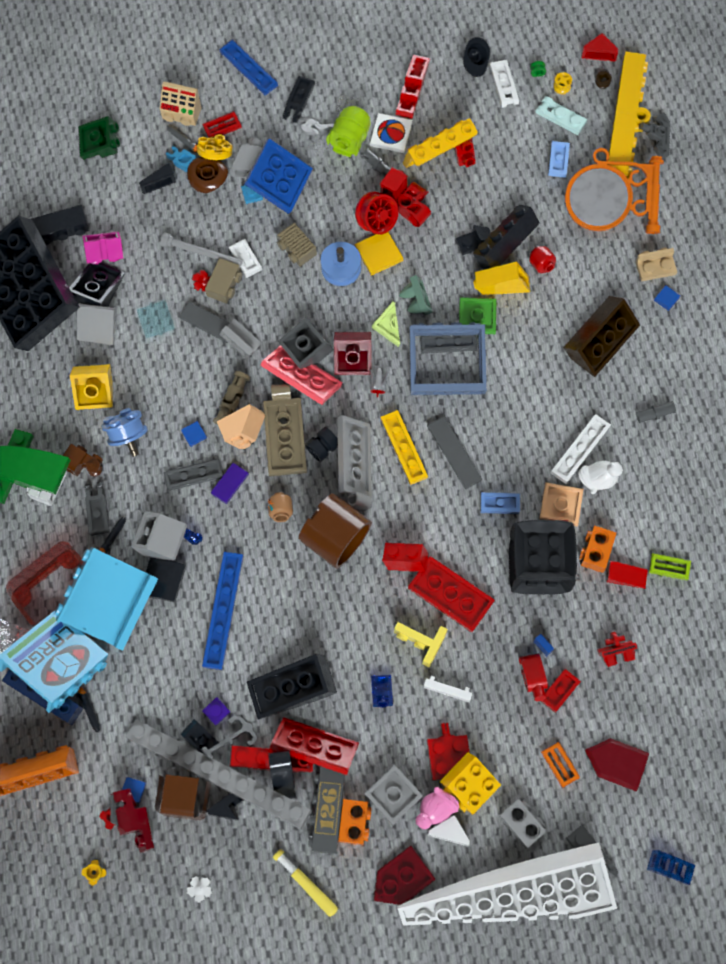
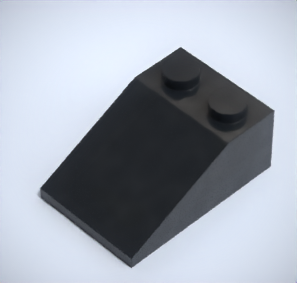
M89 263L69 288L78 304L109 307L125 272L103 263Z

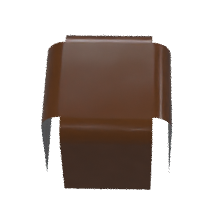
M159 775L155 810L166 817L203 820L207 815L206 810L208 808L211 783L207 781L202 814L194 818L199 778L166 775L164 778Z

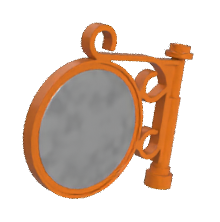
M605 148L596 149L593 153V161L596 164L579 170L568 183L565 193V205L571 219L587 230L606 231L619 225L626 218L629 211H632L638 217H642L648 212L649 221L648 225H646L645 233L660 234L658 211L660 165L664 164L662 157L652 156L649 164L608 161L609 152ZM598 152L605 153L606 161L597 160L596 154ZM613 166L637 167L644 172L646 178L640 183H635L632 180V176L639 173L638 169L632 171L629 179H627L620 170ZM647 182L646 208L644 212L639 213L635 210V206L639 203L644 204L645 200L640 199L632 204L633 192L631 185L640 187Z

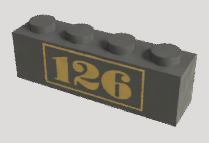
M321 766L320 771H316L315 784H318V792H314L313 805H316V813L311 814L310 825L314 826L313 834H309L308 847H312V852L337 854L345 775Z

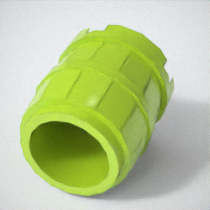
M356 106L344 108L336 118L334 126L326 138L328 146L331 144L333 146L332 150L343 156L351 157L352 154L357 156L371 125L368 113Z

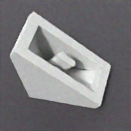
M455 815L428 832L430 837L467 847L470 843Z

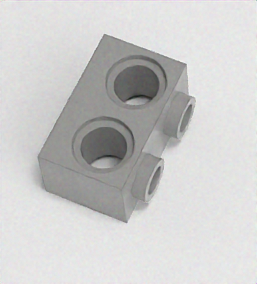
M518 799L499 818L527 849L547 832L544 829L546 825L539 817L535 818L530 813L532 809L524 800L521 802ZM512 810H520L522 812V819L515 820L511 814ZM526 826H534L536 835L533 837L528 836L525 832Z

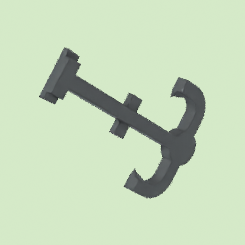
M240 716L231 717L227 722L232 724L237 721L241 724L242 729L231 736L225 734L223 736L225 740L209 750L203 747V753L211 760L214 752L228 743L231 746L234 744L233 740L244 733L249 734L252 740L247 741V746H253L256 743L257 736L252 730V724L246 723Z

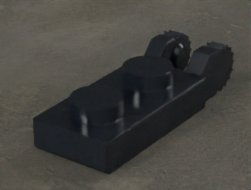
M298 76L286 102V108L282 116L283 119L287 120L291 109H294L296 111L293 115V122H298L301 112L304 111L313 91L315 80Z

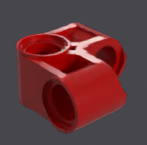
M413 181L398 198V213L415 227H420L431 215L430 209L421 203L429 191Z

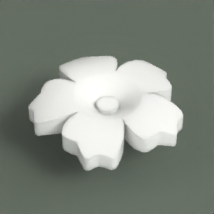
M195 876L190 882V885L193 887L187 888V894L191 897L195 896V902L200 903L205 899L204 896L210 897L212 894L211 887H207L211 881L203 877L199 880Z

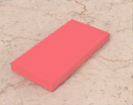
M281 345L262 360L260 365L321 405L342 386L341 381L314 364L300 369Z

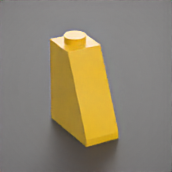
M517 262L475 272L474 287L482 295L530 292L529 275Z

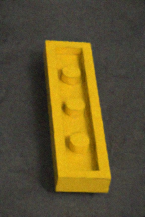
M396 410L381 416V422L409 484L412 485L427 479L426 470L399 411Z

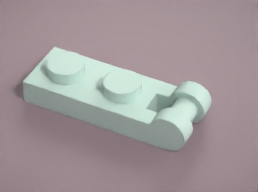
M548 96L544 97L542 105L536 109L538 115L576 135L580 133L587 122L586 118L559 105Z

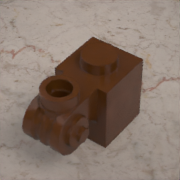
M70 444L62 455L69 457L71 460L66 471L77 477L85 467L93 477L99 476L102 472L101 464L103 459L96 454L92 456L87 454V450L80 445L76 447Z

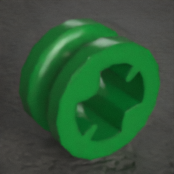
M535 61L530 65L533 77L546 74L545 62Z

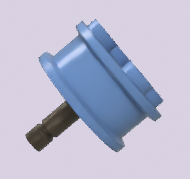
M127 408L116 416H109L103 419L104 423L101 425L103 431H106L109 437L107 440L108 445L119 446L127 443L131 456L139 455L134 440L143 436L148 430L147 426L141 422L142 414L140 411H131L130 408Z

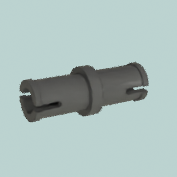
M369 148L363 152L361 157L372 166L374 171L377 170L385 177L391 168L384 163V160L378 158Z
M673 401L659 406L653 405L649 409L636 412V417L639 424L652 419L658 420L662 416L676 413V407Z

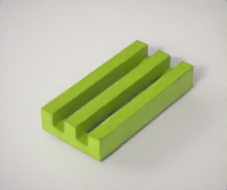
M652 553L649 573L688 581L691 561ZM658 559L686 565V568L655 562V560ZM654 567H659V568H665V569H670V570L685 572V574H680V573H675V572H670V571H665V570H660V569H654Z

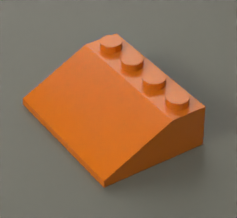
M64 745L55 748L56 751L48 753V751L35 754L36 757L31 759L23 757L17 759L14 764H0V796L79 773L74 749Z

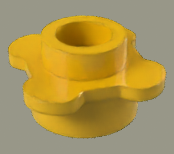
M92 860L91 864L83 868L81 873L89 880V884L94 886L101 877L106 876L107 871L101 868L98 860Z

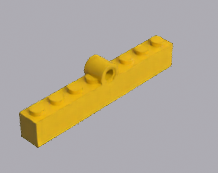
M625 51L608 161L633 162L635 153L632 152V148L636 147L637 137H634V134L643 131L639 129L640 123H649L651 117L649 110L639 107V102L642 103L644 92H641V87L644 88L646 81L643 73L647 72L648 62H645L646 54ZM613 166L629 179L633 168H630V166Z

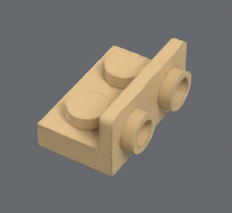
M661 248L654 252L645 251L640 253L635 262L640 280L647 281L676 275L677 269L673 259L674 248Z

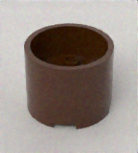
M330 494L318 505L319 509L314 512L311 519H307L298 539L322 559L338 569L349 560L361 545L371 528L372 522L335 494Z

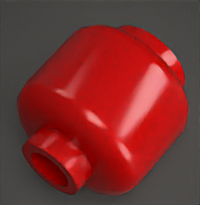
M538 246L531 251L529 262L538 273H548L554 269L556 257L548 247Z

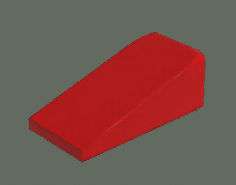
M610 561L606 582L645 589L648 570Z

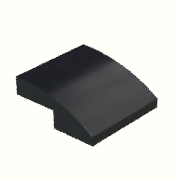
M150 558L146 573L158 578L149 598L175 603L187 567L186 564Z

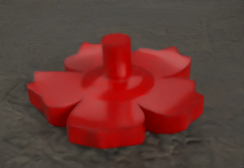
M200 270L199 273L192 275L191 279L195 281L193 283L194 289L197 291L200 289L205 291L211 277H207L208 273L205 270Z

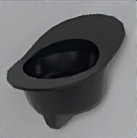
M474 37L470 39L463 51V65L470 75L481 77L487 70L490 47L483 38Z

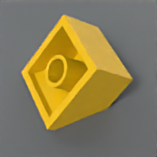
M110 364L76 366L72 368L70 381L75 410L113 407V385Z

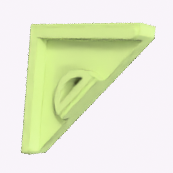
M392 302L373 323L372 328L399 347L400 339L395 302Z

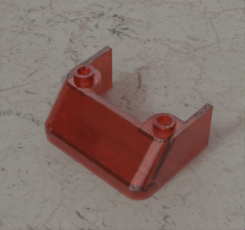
M61 541L8 581L6 584L7 594L32 627H35L37 623L25 609L32 600L30 590L60 566L65 569H74L79 564L82 565L84 561L68 542Z

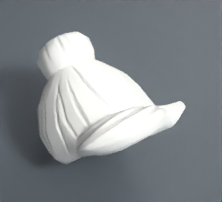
M598 461L589 466H583L579 471V478L591 491V494H595L597 490L613 487L622 474L623 468L618 462Z

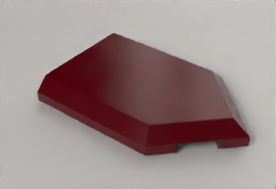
M611 738L585 750L597 777L637 792L649 757L648 752Z
M411 845L378 870L373 901L401 905L408 902L436 880Z

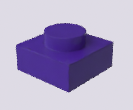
M217 697L202 710L215 726L231 713Z

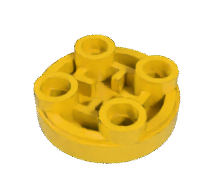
M216 135L215 138H198L197 153L201 157L210 160H223L232 155L233 146L225 140V136Z

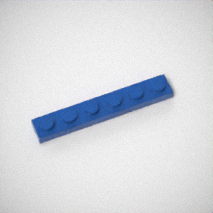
M223 553L202 664L203 668L223 671L244 558L243 554Z

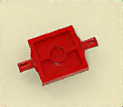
M449 723L440 724L442 736L426 740L432 781L442 780L468 752L470 753L467 735H450Z

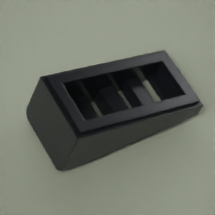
M170 163L162 166L139 182L143 194L176 182Z

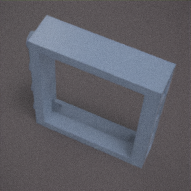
M454 322L451 325H443V323L410 325V395L486 394L485 325L475 324V322H471L469 325H462L460 322ZM478 335L479 383L416 384L415 336Z

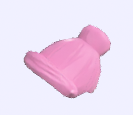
M435 787L433 793L428 794L422 799L420 814L416 817V824L421 829H428L431 825H439L453 813L458 812L459 802L453 795L439 787Z

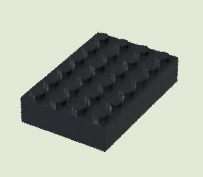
M18 215L0 231V322L15 349L30 351L79 309L80 306L33 220Z

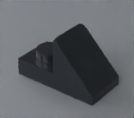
M474 225L472 232L455 239L462 256L474 252L490 236L491 231L489 227Z
M195 719L180 734L202 754H204L203 747L209 750L219 743Z
M230 793L206 810V812L210 816L239 821L230 806L236 807L244 800Z

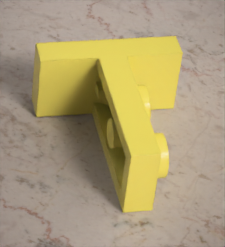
M397 622L394 633L402 641L410 640L414 642V646L420 650L428 649L422 664L430 668L448 629L440 626L433 640Z

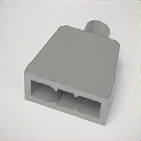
M254 138L251 141V145H241L232 165L233 177L247 179L263 148L261 147V140Z

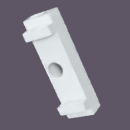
M431 676L430 679L426 678L425 689L470 702L472 693L469 692L470 688L466 687L465 690L434 681V676Z

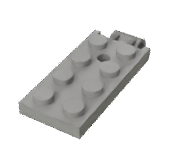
M342 415L337 417L339 494L347 492V504L353 508L368 510L372 504L370 424Z

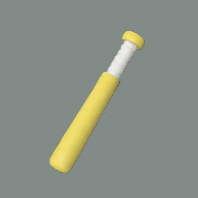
M282 849L275 853L273 859L282 863L292 874L291 876L328 916H333L338 911V907L299 868L297 869L285 857Z

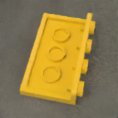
M470 118L465 121L461 120L454 124V127L440 131L437 136L428 137L420 145L411 146L402 163L405 168L414 164L420 166L475 137L478 131Z

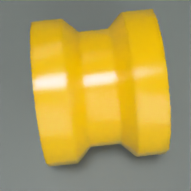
M566 72L556 75L553 86L556 93L566 94L570 91L572 84L571 75Z

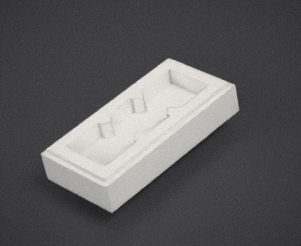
M245 239L229 246L233 257L242 260L243 263L240 269L246 278L262 271L260 263Z

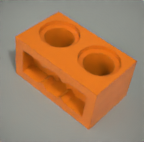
M595 525L592 531L588 530L585 537V542H588L586 549L582 548L579 557L582 560L581 566L604 573L617 533ZM595 537H602L604 543H597ZM595 554L599 561H592L589 555Z
M343 799L339 843L364 845V841H368L369 828H366V820L371 819L372 807H368V802ZM354 807H360L363 810L362 815L358 818L351 815V810ZM353 827L360 830V836L356 839H352L348 835L349 830Z

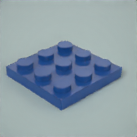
M269 138L266 140L244 185L289 214L292 212L313 168Z

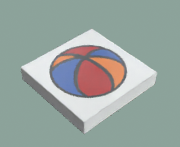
M378 113L370 146L404 153L412 120Z

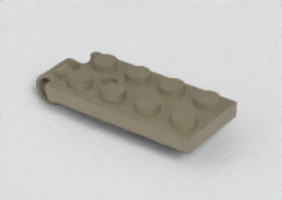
M290 384L271 385L272 400L263 401L269 476L307 473L301 398L291 399ZM282 418L287 419L285 424L280 422Z

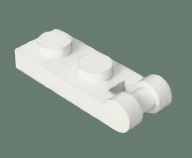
M507 59L490 63L489 67L501 108L507 107L509 104H519V98ZM510 94L511 97L506 98L505 95Z

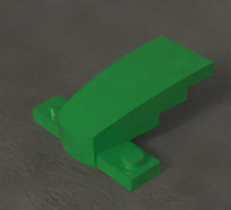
M14 429L8 445L0 446V503L5 504L13 483L26 489L28 487L40 492L45 491L56 495L71 461L70 458L29 448L34 436L31 433Z

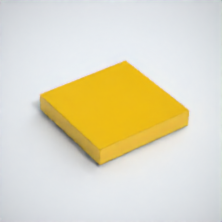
M389 232L381 235L376 234L355 244L371 276L403 261V257Z

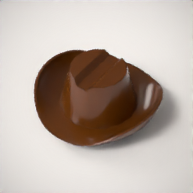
M197 157L189 164L187 169L190 185L201 193L213 192L225 182L228 176V168L221 160Z

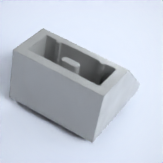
M144 512L131 547L144 557L175 561L188 525L160 513Z

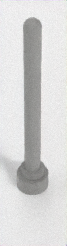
M164 232L160 240V245L166 248L175 246L216 260L221 258L240 266L243 263L241 259L177 240L170 233Z

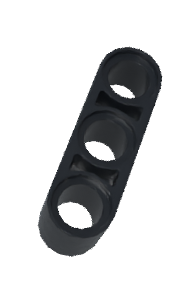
M290 751L269 753L273 790L290 799H295V783Z

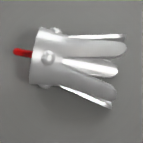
M381 368L377 369L376 377L372 370H370L372 382L370 392L376 393V397L379 394L385 393V384L389 371H387L382 379Z

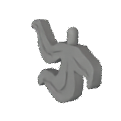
M301 117L298 119V124L303 123L301 125L302 132L307 135H315L316 137H319V132L327 131L334 126L333 124H319L317 118Z

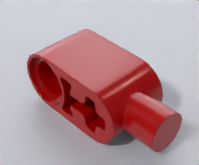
M540 654L519 657V664H522L523 668L521 673L527 692L533 693L535 701L545 700L546 694L544 689L548 688Z

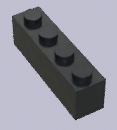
M82 204L31 219L46 245H49L52 241L66 240L73 235L81 236L90 231Z
M521 204L516 206L507 218L473 252L474 257L483 270L500 266L540 224L532 207Z

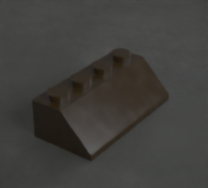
M609 296L563 348L571 360L595 377L638 329L640 323L624 298Z

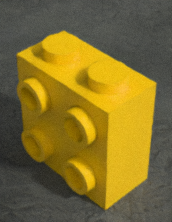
M469 752L440 781L445 787L443 790L457 799L459 809L463 813L468 811L472 815L501 786L478 758Z

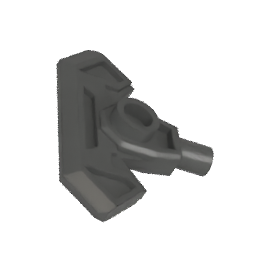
M665 112L655 117L657 124L642 122L639 125V129L645 131L652 141L658 142L654 146V150L658 156L662 157V160L669 156L670 121Z

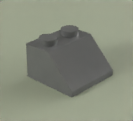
M306 317L278 340L279 344L300 369L322 361L334 350L314 324Z

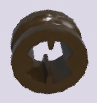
M606 71L599 72L595 80L596 86L601 89L608 88L612 80L611 74Z

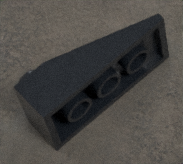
M321 654L311 655L247 681L258 720L337 693L326 656Z

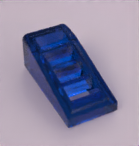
M652 850L647 870L690 885L695 864L660 850ZM669 860L668 870L665 871L666 862ZM675 863H678L676 874H673ZM683 866H686L684 878L680 877Z

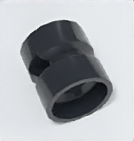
M324 427L317 433L316 438L312 437L304 445L309 453L321 463L329 456V451L333 452L338 448V438L330 429Z

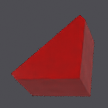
M601 33L584 45L581 58L616 62L619 49Z

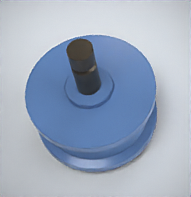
M335 242L327 246L321 255V271L324 278L336 286H347L355 282L361 273V256L357 248L347 242Z

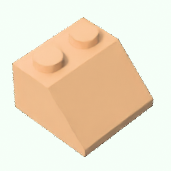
M249 404L218 420L217 423L224 441L238 449L248 448L251 443L256 441L265 414Z

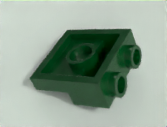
M106 116L78 126L80 157L83 160L97 155L105 158L118 153V147H120V141L117 137L119 125L112 118Z

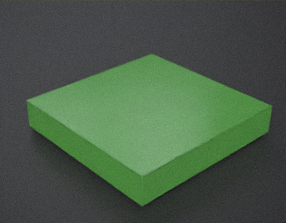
M460 297L459 322L462 325H469L471 322L485 325V334H496V299Z

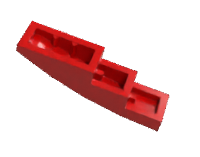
M413 55L405 76V83L396 108V115L413 119L430 58Z

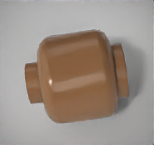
M277 492L268 499V515L276 522H285L293 515V502L290 496L283 492Z

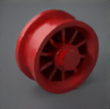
M376 191L368 192L357 203L355 210L356 221L363 230L378 235L385 234L397 222L398 205L389 195Z

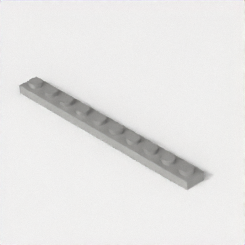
M135 719L125 736L132 742L301 830L311 813V809L214 759H208L201 752Z

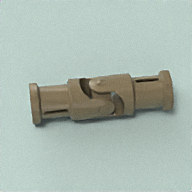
M241 371L234 372L235 377L232 384L228 386L227 393L220 403L218 415L213 419L215 424L218 425V420L236 411L244 394L243 389L246 382L250 380L247 374Z

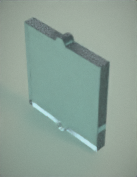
M166 301L154 305L149 304V306L137 310L146 339L156 335L161 336L162 333L175 329Z

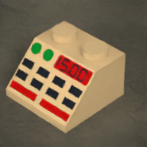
M163 81L160 102L162 118L168 122L176 121L181 122L185 126H196L201 111L198 90Z

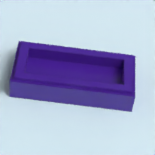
M232 463L213 488L211 494L227 505L249 473L235 463Z

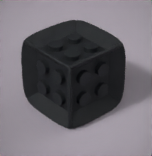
M526 520L514 523L510 530L509 580L511 592L538 595L571 592L576 583L577 547L574 524L561 520Z

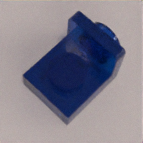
M391 675L371 676L373 707L385 708L393 706Z

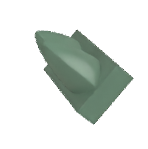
M417 275L410 277L411 283L407 284L399 294V297L402 298L416 297L410 303L407 311L416 314L423 312L425 315L433 313L423 280Z

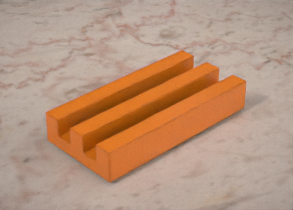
M559 742L541 752L562 788L580 778ZM554 749H558L574 777L570 778ZM547 753H551L567 781H563Z

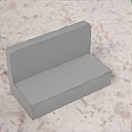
M233 319L228 326H225L219 334L246 359L261 345V342L236 319Z

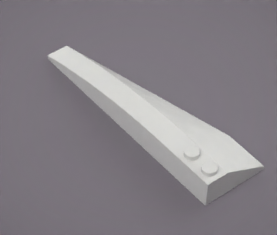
M599 842L489 871L440 888L397 906L403 925L431 924L432 920H438L442 924H450L452 919H463V923H472L473 918H482V922L517 921L519 916H524L528 920H537L538 915H549V920L558 919L560 914H568L569 919H577L617 909Z

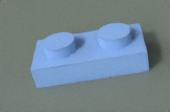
M552 141L548 176L566 178L570 143Z

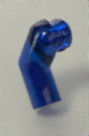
M186 528L183 538L192 545H198L202 542L203 537L200 533H194Z

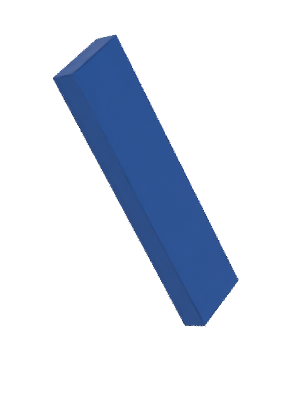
M231 40L219 49L220 53L265 96L278 86V83L235 41Z

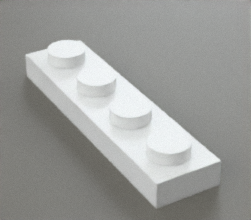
M595 414L552 469L551 474L567 484L608 431L611 424Z

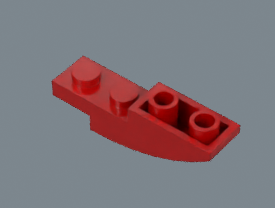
M232 745L229 767L270 771L269 753L277 751L268 748ZM291 756L293 772H313L312 763Z

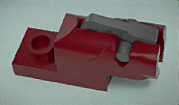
M131 789L115 791L110 796L111 823L117 825L120 835L136 833L135 844L139 848L140 853L153 849L154 844L146 807L135 809L136 803Z

